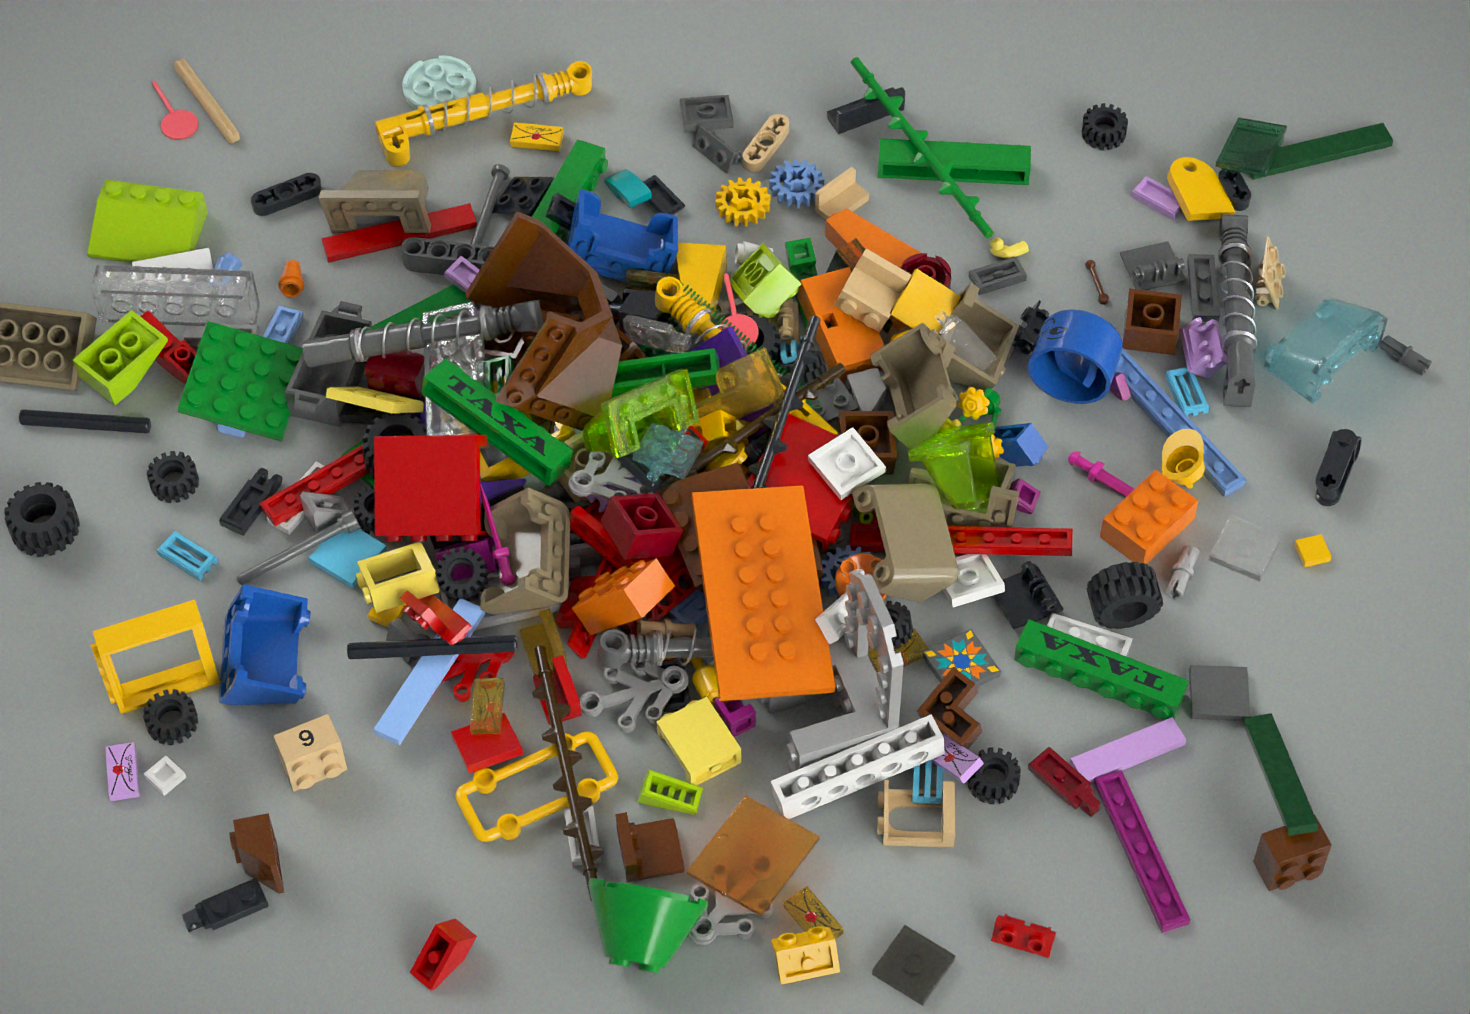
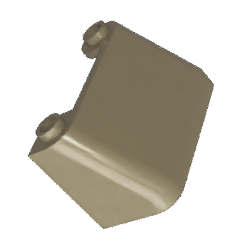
M921 323L870 355L872 364L875 367L880 366L885 373L882 376V381L890 387L897 416L887 421L889 431L913 453H918L926 448L956 408L955 401L958 400L955 391L951 387L940 347L942 343L941 337L935 329L930 330L924 323Z
M923 483L864 485L852 492L855 506L860 512L870 513L874 510L876 512L886 553V558L877 563L873 571V579L880 593L921 603L955 583L959 573L939 492L934 486Z
M528 487L491 506L490 509L502 548L508 547L509 549L508 559L512 573L516 574V580L511 585H505L500 581V578H502L500 572L499 588L491 586L482 592L480 610L498 615L550 607L564 602L568 597L570 512L566 505L557 499ZM485 512V529L487 533L493 538L490 525L487 519V515Z

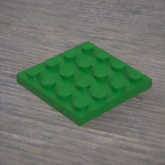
M207 321L177 412L282 442L291 414V410L288 409L285 390L303 353V348Z

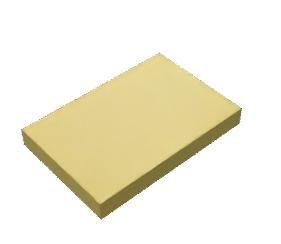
M329 387L326 393V398L388 413L423 412L424 409L423 401L364 387Z

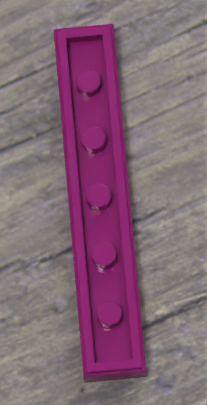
M1122 770L1095 778L1094 785L1161 933L1189 925V915Z

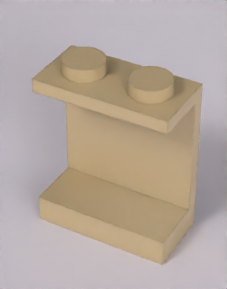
M866 248L834 306L863 322L868 327L880 332L889 319L890 312L900 293L908 283L911 274Z

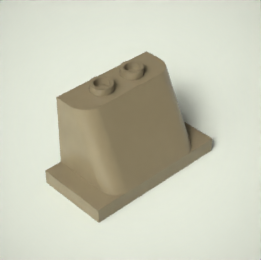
M360 170L352 175L341 190H321L319 200L331 233H346L357 230L358 224L354 215L399 216L405 233H430L431 223L425 207L429 187L425 176L420 172L413 170Z
M970 283L958 294L961 298L939 333L942 340L940 347L949 380L984 391L988 387L992 389L1003 376L1006 370L1004 363L1014 350L1012 343L1019 324L978 300L976 296L980 288Z
M936 446L926 470L912 467L908 484L923 483L934 486L938 490L947 526L1013 527L1020 493L1010 490L1016 464Z

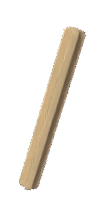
M183 58L175 61L176 72L226 140L231 144L239 141V131L187 61Z

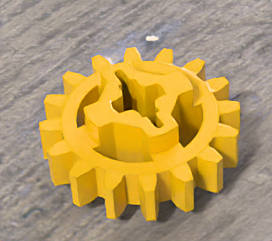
M738 177V182L734 183L730 179L728 180V186L721 185V191L716 192L715 203L718 216H725L726 223L733 220L734 226H738L740 222H743L744 226L748 227V222L750 221L756 225L758 224V217L765 219L766 212L770 211V194H767V187L761 188L760 181L753 184L751 178L744 182L741 177Z

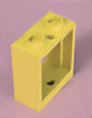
M421 541L357 561L360 572L355 575L360 590L362 589L366 604L372 603L376 613L404 604L399 597L406 591H409L418 599L440 592L434 567ZM415 569L418 570V571H416V572H413V573H410V574H407V575H404V576H401V577H397V578H394V579H391V580H388V581H385V582H382V583H379V584H376V585H375V582H378V581H381V580H384V579H387V578H390V577H393V576H396V575H399V574H403V573H406V572H409V571H412V570H415Z

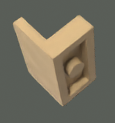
M850 167L816 192L815 212L825 221L834 213H839L846 208L853 212L869 201L870 193L856 183V169Z

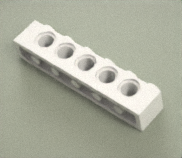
M931 714L772 780L773 797L786 821L945 754L944 737Z

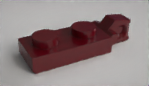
M1051 747L1045 749L1028 764V770L1069 806L1071 805L1074 809L1080 807L1090 817L1100 810V801L1093 796L1095 791L1090 787L1091 783Z

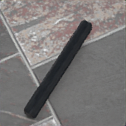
M22 409L19 413L21 425L149 433L151 430L150 418L27 409Z

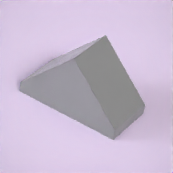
M302 492L300 495L305 518L315 533L338 522L337 519L341 517V514L350 509L342 496Z

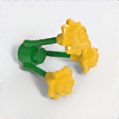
M970 387L966 392H962L959 395L961 401L958 402V407L962 409L963 414L958 419H953L952 421L947 418L935 434L936 438L949 446L952 444L958 445L962 436L958 429L963 421L970 416L977 420L981 415H992L988 433L977 435L976 440H973L971 445L974 448L975 455L998 459L999 454L1004 452L1001 446L1002 440L999 438L995 439L994 435L997 419L1002 411L998 407L1001 400L1000 396L990 387L984 391L981 389L976 391L974 387Z

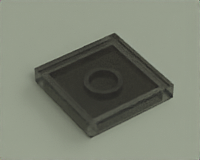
M904 925L872 969V975L923 1006L955 961L956 955Z

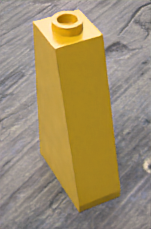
M678 242V253L676 255L678 279L684 284L682 285L683 289L689 285L685 291L686 293L690 288H693L687 296H691L696 291V294L691 297L692 300L700 294L695 301L698 302L703 297L699 305L701 306L707 300L704 306L710 303L708 309L714 307L712 310L713 314L722 289L723 275L726 273L728 266L726 245Z

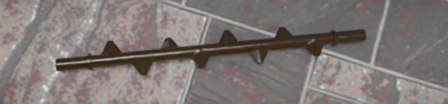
M838 363L822 375H817L813 381L798 390L795 396L801 401L804 399L816 400L819 389H824L828 383L846 372L844 365ZM777 396L775 398L776 406L752 422L737 419L735 421L736 432L708 451L696 450L694 452L695 460L670 477L665 475L658 476L661 479L660 487L653 491V493L680 479L697 475L698 470L724 453L736 454L738 452L737 444L761 428H768L763 423L764 417L777 415L783 397Z
M537 646L534 652L539 669L538 677L541 678L542 684L532 692L533 698L546 701L551 728L542 734V740L556 745L562 776L553 784V789L567 794L572 822L563 828V834L577 839L583 865L582 874L585 876L590 900L592 901L588 886L589 879H598V869L595 867L594 861L604 854V850L601 847L591 845L588 838L583 812L593 802L591 798L579 796L572 766L582 759V755L579 752L568 749L562 719L571 711V707L567 704L558 703L552 679L553 671L549 666L545 646Z

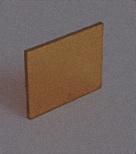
M745 796L686 873L719 892L722 896H726L755 914L762 916L820 840V836L789 820L784 815H780L752 798Z

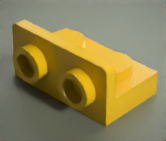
M813 927L807 932L797 934L784 933L778 938L771 939L781 985L840 972L836 941L829 927Z

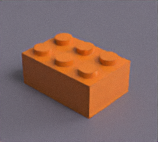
M1155 469L1103 518L1100 538L1131 561L1148 564L1195 519L1199 500Z
M657 559L647 562L640 560L630 568L623 566L611 575L609 572H606L595 580L596 585L593 588L585 590L578 596L580 600L572 609L589 634L592 635L643 618L675 585Z

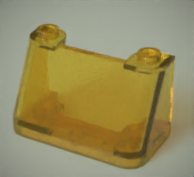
M764 347L718 370L716 382L720 393L712 396L708 388L703 390L689 388L668 391L649 401L658 418L687 427L689 422L717 410H722L740 419L779 401L783 396V387Z

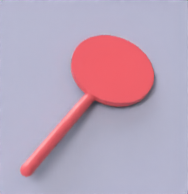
M153 81V87L169 111V114L161 122L163 134L175 140L192 136L198 129L197 117L186 110L174 111L157 82Z
M725 273L723 276L732 315L725 318L721 324L726 319H728L726 325L732 322L731 326L735 325L734 331L739 328V331L736 333L737 336L740 332H743L739 340L744 335L746 337L743 341L750 338L746 343L748 347L752 341L754 344L758 338V326L749 316L737 314L729 275Z

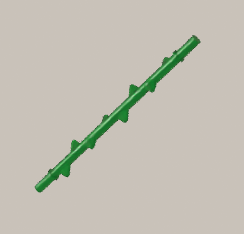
M859 57L853 58L850 62L851 65L861 76L862 82L868 85L864 98L866 100L878 99L892 117L888 127L890 129H902L919 151L913 160L916 165L929 164L943 183L938 191L939 194L952 195L969 216V220L976 225L986 239L990 238L994 232L981 216V212L975 208L980 200L979 197L965 196L949 175L954 163L952 161H938L924 143L928 132L926 130H914L900 112L899 107L903 102L902 96L889 97L874 78V74L869 72Z

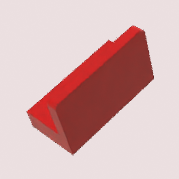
M563 655L552 658V679L557 701L571 707V711L562 719L563 722L581 716V707ZM538 675L532 677L536 689L542 684L541 678ZM539 699L546 720L551 725L546 701Z

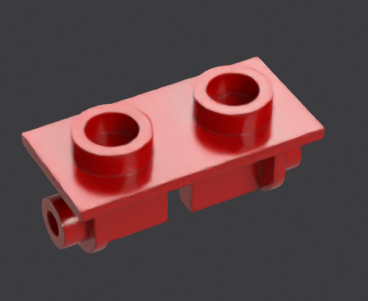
M1008 914L996 917L992 942L1046 958L1050 957L1056 932L1051 930L1052 927L1048 926L1047 928L1034 923L1027 926L1024 925L1025 921L1010 917Z

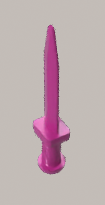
M1074 451L1069 455V464L1071 466L1076 465L1089 473L1088 480L1092 483L1098 479L1125 497L1134 490L1130 485L1103 469L1105 465L1103 462L1098 461L1093 464L1080 456L1081 452Z
M480 483L484 509L497 549L492 552V556L499 565L502 575L500 581L505 585H511L516 580V574L512 573L509 563L508 547L502 548L491 509Z

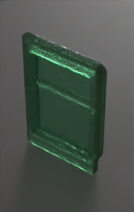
M1238 117L1216 161V167L1259 176L1267 175L1282 145L1287 126Z

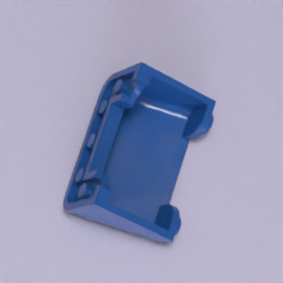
M580 189L575 202L568 246L599 275L642 287L646 285L649 289H656L655 287L651 288L653 285L650 281L642 280H647L649 275H654L658 279L668 277L678 253V217L666 213H658L651 217L647 226L599 213L601 200L598 195Z
M245 584L242 585L231 602L225 617L219 703L231 706L296 704L299 699H303L306 692V683L303 682L302 676L296 675L299 633L303 626L307 627L311 616L310 610H307L308 598Z

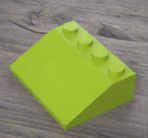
M105 179L97 199L87 251L88 257L132 263L194 251L208 214L204 193Z

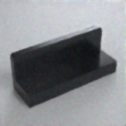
M894 87L884 90L889 97L902 96L903 102L899 110L903 111L905 107L904 88L894 89ZM865 98L827 111V119L838 135L890 115L878 99L866 100Z

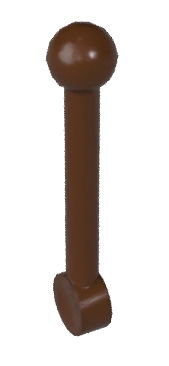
M1087 260L1086 268L1090 270L1099 293L1098 302L1105 305L1108 303L1109 296L1103 292L1095 270V261Z

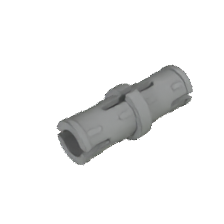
M1190 545L1183 547L1178 563L1171 570L1172 578L1165 591L1167 596L1173 598L1176 590V600L1183 597L1187 582L1192 580L1194 575L1193 567L1200 554L1199 550L1195 547H1192L1189 554Z

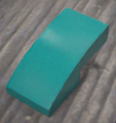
M627 169L604 179V183L616 198L621 197L630 209L652 198L651 190L641 179Z

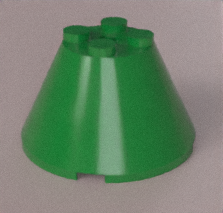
M590 878L588 886L604 955L610 958L609 964L629 967L630 962L639 964L638 970L659 973L660 968L667 966L708 906V901L698 898V901H690L689 896L623 882H607V886H605L606 880Z

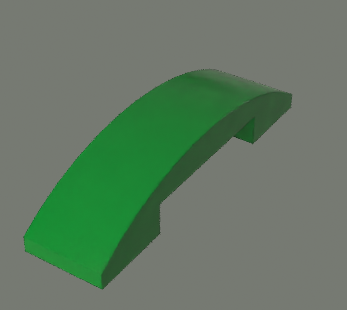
M811 238L785 242L789 270L799 281L817 276L816 257ZM797 292L795 298L796 302H798V309L806 330L808 321L797 298ZM830 323L826 324L827 328H831Z

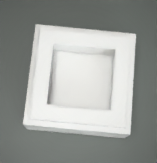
M164 756L144 773L145 779L163 796L186 778L185 772L167 756Z

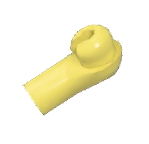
M994 238L990 241V252L1000 258L1018 257L1029 251L1025 241H1020L1011 246L1003 245L1004 242L1000 238Z

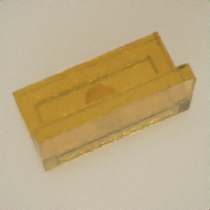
M550 608L539 611L540 624L520 629V636L534 676L538 675L539 672L534 652L537 646H545L551 670H553L552 658L563 655L567 665L566 653Z

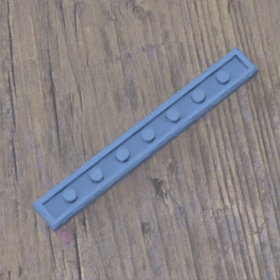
M1122 348V354L1115 372L1124 374L1130 396L1167 437L1181 429H1193L1202 436L1203 460L1205 464L1203 475L1224 497L1245 485L1246 478Z

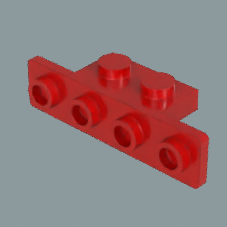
M605 557L602 559L596 576L573 578L568 589V597L562 603L554 621L559 628H573L567 640V645L580 659H586L597 633L589 634L572 607L580 600L578 596L582 592L596 585L595 580L606 572H609L611 575L618 570Z
M406 591L399 597L406 605L403 611L413 621H416L424 630L427 628L431 629L451 646L461 641L472 627L468 621L434 595L418 599L409 591Z

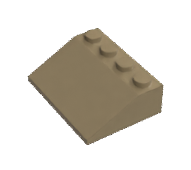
M0 302V382L77 391L81 378L78 375L73 359L93 343L97 318L87 312Z

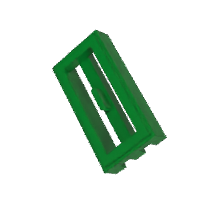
M511 355L485 361L486 388L493 393V366L497 365L498 393L495 395H498L504 386L503 363H505L506 381L514 371Z

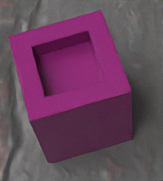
M719 697L714 699V708L733 737L756 726V711L750 703L744 706L741 700H733L724 705L722 701H719Z

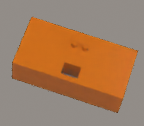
M850 267L801 280L797 294L808 323L811 316H817L821 319L815 339L828 369H831L838 363L844 365L846 372L838 376L841 381L847 380V375L873 368H878L879 371L883 370L880 366L875 367L872 364L870 356L884 347L879 332L834 306L852 273Z

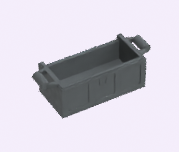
M341 301L339 306L333 311H321L309 339L337 334V336L349 334L351 330L356 328L371 327L372 321L362 319L361 305ZM339 311L357 315V317L339 313ZM302 353L285 390L288 409L291 410L290 416L340 427L342 424L340 413L346 402L326 398L327 388L358 387L368 360L366 362L348 360L309 368Z

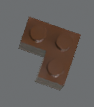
M952 667L918 708L917 713L920 719L932 714L941 734L966 749H969L983 732L980 723L963 711L977 695V686L955 667Z

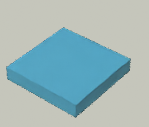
M360 529L353 533H350V531L347 533L341 532L322 542L310 555L309 562L353 589L358 584L355 574L360 572L357 561L387 552V547Z

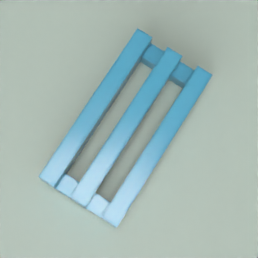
M795 338L790 340L791 345L789 346L786 345L785 341L780 343L783 364L795 362L797 358V349H800L801 343H797Z
M1187 367L1166 371L1165 378L1177 406L1188 417V414L1192 413L1195 416L1200 411L1203 414L1208 413L1209 405L1195 374L1188 372ZM1183 374H1186L1192 390L1199 403L1197 405H1195V402L1190 393V389L1186 384ZM1174 376H1176V378H1177V380H1178V383H1179V385H1180V387H1181V390H1182V392H1183V394H1184V396H1185V399H1186V401H1187V403H1188V407H1187V405H1186V402H1185V400H1184V398H1183V395H1182V393H1181V391H1180V388H1179V386H1178V384H1177V381H1176V379H1175Z
M176 531L157 549L159 556L199 581L204 578L203 574L205 572L208 573L211 570V565L215 566L218 563L215 555ZM176 541L206 561L203 563L192 556L191 553L173 544V542Z
M932 760L927 761L925 764L924 796H919L920 765L914 767L912 803L942 804L943 769L938 765L936 797L930 796Z

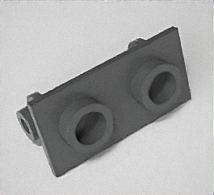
M701 125L699 126L693 147L725 173H729L732 164L738 165L742 161L741 153L738 150H734L731 146L725 145V142L715 135L713 130H706Z

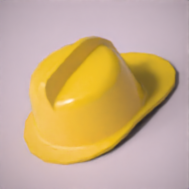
M1181 429L1174 432L1167 438L1162 450V474L1179 485H1185L1188 489L1193 488V483L1199 480L1205 471L1203 439L1196 430Z

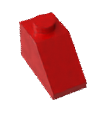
M456 918L435 924L409 973L430 991L434 990L465 960L477 936Z

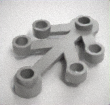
M601 451L591 452L585 469L576 471L568 482L570 491L575 495L588 496L594 494L610 500L611 496L627 494L624 491H613L601 485L610 484L634 494H643L641 492L653 493L648 491L642 484L628 480L634 476L626 468L620 469L622 464L614 456L605 472L594 476L596 470L602 469L605 465L606 456ZM654 451L649 455V460L645 464L657 476H662L669 471L671 458L666 452Z
M635 659V663H631L634 674L637 676L648 674L657 680L645 682L621 671L619 667L614 669L605 668L604 676L609 684L621 683L629 688L602 697L597 692H587L580 698V707L584 715L596 717L604 708L633 700L626 712L618 718L621 731L630 733L635 730V719L652 693L661 691L654 704L647 707L645 711L648 722L657 724L656 722L664 716L663 709L671 696L681 693L688 686V675L684 669L677 666L663 669L644 662V659L640 663ZM640 663L645 664V666L641 669L636 668V666ZM611 672L618 673L615 677H609ZM673 679H679V682L670 684ZM592 704L597 705L594 709H588ZM652 712H659L658 716L650 717ZM626 720L632 721L628 726L622 725Z
M764 854L754 856L749 863L750 872L728 895L726 887L728 879L727 866L717 863L711 867V879L715 886L716 908L708 916L707 909L704 911L688 934L692 942L698 945H707L713 942L716 936L737 935L741 939H749L754 934V924L751 920L743 918L737 923L719 922L725 916L757 914L762 919L772 916L773 903L768 898H761L758 901L739 902L758 881L767 880L772 876L773 862L769 856ZM758 868H764L766 869V872L759 873L756 870ZM716 871H723L725 874L723 876H716L714 873ZM702 883L695 884L691 888L692 900L698 901V898L707 901L709 898L708 887ZM697 891H703L705 893L701 897L695 895ZM766 905L770 909L768 911H761L759 908ZM742 926H748L750 930L747 932H743L740 930V928ZM706 929L708 932L706 934H699L697 931Z

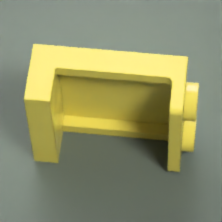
M707 697L699 701H691L685 708L675 713H667L656 722L658 737L660 740L665 739L685 770V780L688 783L699 785L741 763V748Z

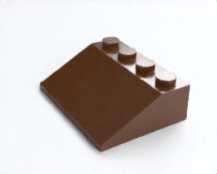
M738 462L680 479L656 492L660 494L683 529L677 545L695 587L703 594L704 587L691 500L692 492L751 489Z

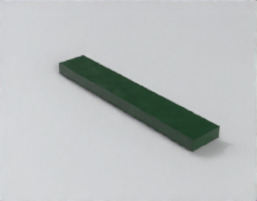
M1379 123L1244 156L1243 163L1252 180L1391 147L1394 140L1385 124Z
M1272 713L1243 718L1244 728L1288 836L1318 831V822Z

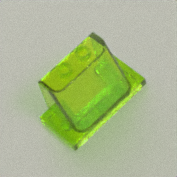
M676 370L600 403L602 410L585 425L583 439L586 451L612 452L613 457H623L641 448L637 434L639 429L644 427H672L673 430H682L700 422L688 370Z
M993 422L942 428L908 451L909 461H921L954 509L972 510L979 508L981 503L988 501L992 486L1000 487L991 435L995 433Z

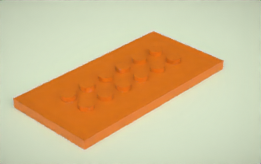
M803 485L692 492V508L719 701L834 693L836 687L829 643L815 620L823 613V606Z

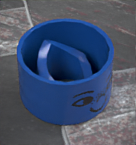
M1076 309L1056 312L1050 315L1041 327L1028 363L1029 375L1039 389L1058 400L1074 404H1089L1099 401L1107 395L1122 354V339L1112 324L1094 313Z

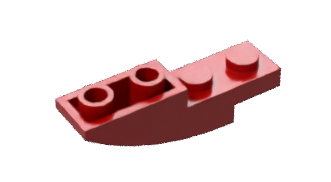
M147 310L140 317L168 339V342L155 361L186 385L197 352L184 340L180 342Z

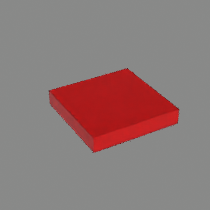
M505 713L494 716L498 732L496 731L493 717L486 720L483 728L478 733L476 731L481 728L485 720H482L481 723L476 722L451 731L454 744L468 773H473L523 755L522 746Z

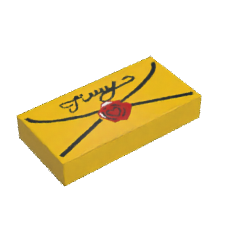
M514 122L510 147L560 152L564 129L563 127Z

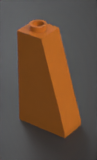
M847 208L839 213L832 214L826 219L825 237L854 267L866 248L899 268H902L903 262L908 257L921 253Z

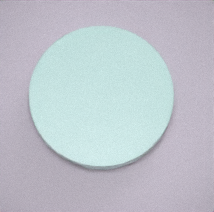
M444 55L424 62L421 60L416 62L407 70L402 83L404 98L414 110H417L418 106L427 104L429 107L444 103L445 98L451 101L466 97L467 92L473 95L477 91L476 78L471 67L458 58Z

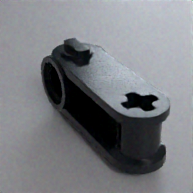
M1349 429L1333 431L1327 451L1315 480L1317 487L1316 500L1323 506H1333L1339 502L1352 467L1359 456L1362 437L1356 436Z

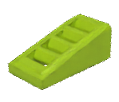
M648 769L643 779L637 802L652 807L696 815L703 787ZM651 786L656 787L655 792L650 791ZM663 788L668 789L667 796L661 795ZM675 791H680L678 800L673 799ZM686 793L692 794L689 804L684 802Z

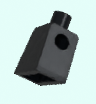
M631 292L623 304H610L612 318L619 320L620 330L624 334L655 341L659 340L673 317L670 313H664L655 306L656 292Z

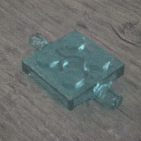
M655 423L650 425L635 449L632 460L642 463L651 469L647 474V478L650 481L653 478L652 482H656L661 473L685 479L703 446V441L697 440L690 435H685L688 431L686 424L682 427L683 423H679L674 431L663 425Z

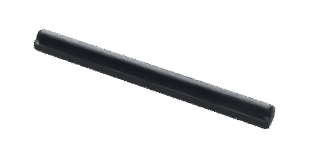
M516 635L464 637L453 646L449 645L442 638L355 642L347 645L348 659L354 660L517 651L518 644Z

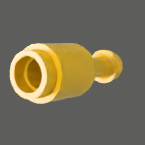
M691 657L690 661L696 670L692 676V682L701 699L707 697L714 707V699L719 697L715 666L705 665L702 657ZM729 700L722 702L724 703V705H726Z

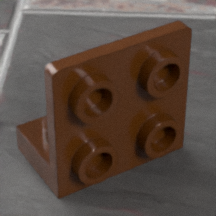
M627 812L615 814L618 840L627 882L678 874L685 871L675 819L671 818L635 825V822L629 823Z

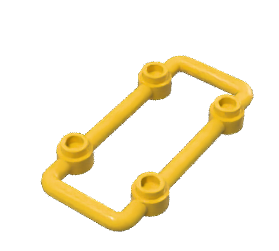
M585 731L574 736L565 733L569 750L575 751L577 746L589 743L607 776L599 781L586 778L577 785L579 796L591 798L594 804L599 800L601 792L613 787L617 783L618 773L595 733ZM552 743L547 748L494 771L489 768L478 770L474 773L473 780L458 787L455 793L456 802L477 840L490 842L499 837L505 840H513L519 836L522 827L569 807L567 795L518 817L514 814H504L498 819L497 826L485 831L467 798L468 794L475 791L489 794L494 791L498 781L552 757H558L555 744Z

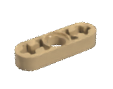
M774 114L770 116L744 150L743 167L747 171H761L789 134V119L785 115ZM762 140H770L771 142H773L769 146H763L760 144Z

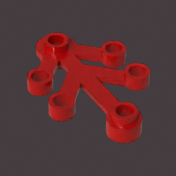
M515 652L459 654L455 660L457 663L450 667L441 683L464 673L461 682L454 686L453 693L454 698L458 702H466L471 697L470 690L480 665L490 661L487 671L480 674L479 683L486 690H492L497 684L496 677L501 664L510 661ZM487 678L492 679L489 683L483 682ZM460 690L467 691L463 695L458 694Z

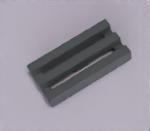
M1013 257L969 271V278L973 280L974 285L980 288L978 295H982L1024 282L1027 279V274L1018 258Z

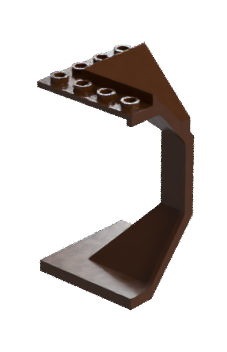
M516 211L465 293L466 298L484 306L498 308V310L500 307L506 309V306L509 305L512 307L514 304L539 300L541 310L565 314L583 313L585 321L577 322L548 312L546 315L547 320L495 398L496 402L580 431L591 425L596 427L600 419L607 420L622 348L598 273L545 224L536 218Z

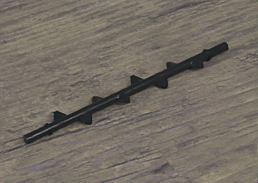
M817 316L810 317L804 337L800 340L801 346L792 372L779 378V382L786 387L777 415L764 417L763 423L771 429V433L762 460L749 466L748 470L756 476L752 489L768 488L765 482L774 456L787 450V445L780 438L789 412L803 408L804 403L795 394L805 366L817 361V357L810 352L811 347H814V339L821 321Z

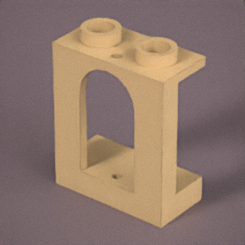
M884 780V790L878 791L877 804L878 808L883 809V817H878L877 834H883V846L954 847V781H943L942 804L912 803L913 790L889 789V780ZM919 790V796H924V790ZM931 790L930 796L936 797V790ZM899 807L942 808V832L896 830L889 824V814L892 810Z

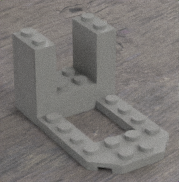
M862 569L851 571L849 574V584L846 585L848 600L845 601L848 616H845L844 620L847 631L844 632V636L839 640L829 644L836 687L834 693L759 698L762 705L766 704L769 713H774L831 695L834 706L836 708L840 707L843 715L790 732V744H786L789 756L786 759L789 773L899 728L904 664L901 652H894L891 638L897 636L894 623L872 575H865ZM868 643L872 650H877L879 655L877 660L880 671L877 673L868 656Z

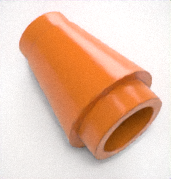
M296 260L286 262L278 283L281 293L286 297H297L304 289L301 265Z

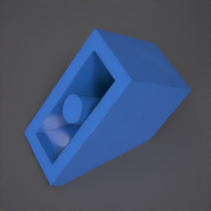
M1032 423L995 428V439L999 438L1002 440L1001 446L1004 449V452L999 454V457L1009 463L1016 464V467L1036 465L1041 461L1043 453L1049 448Z

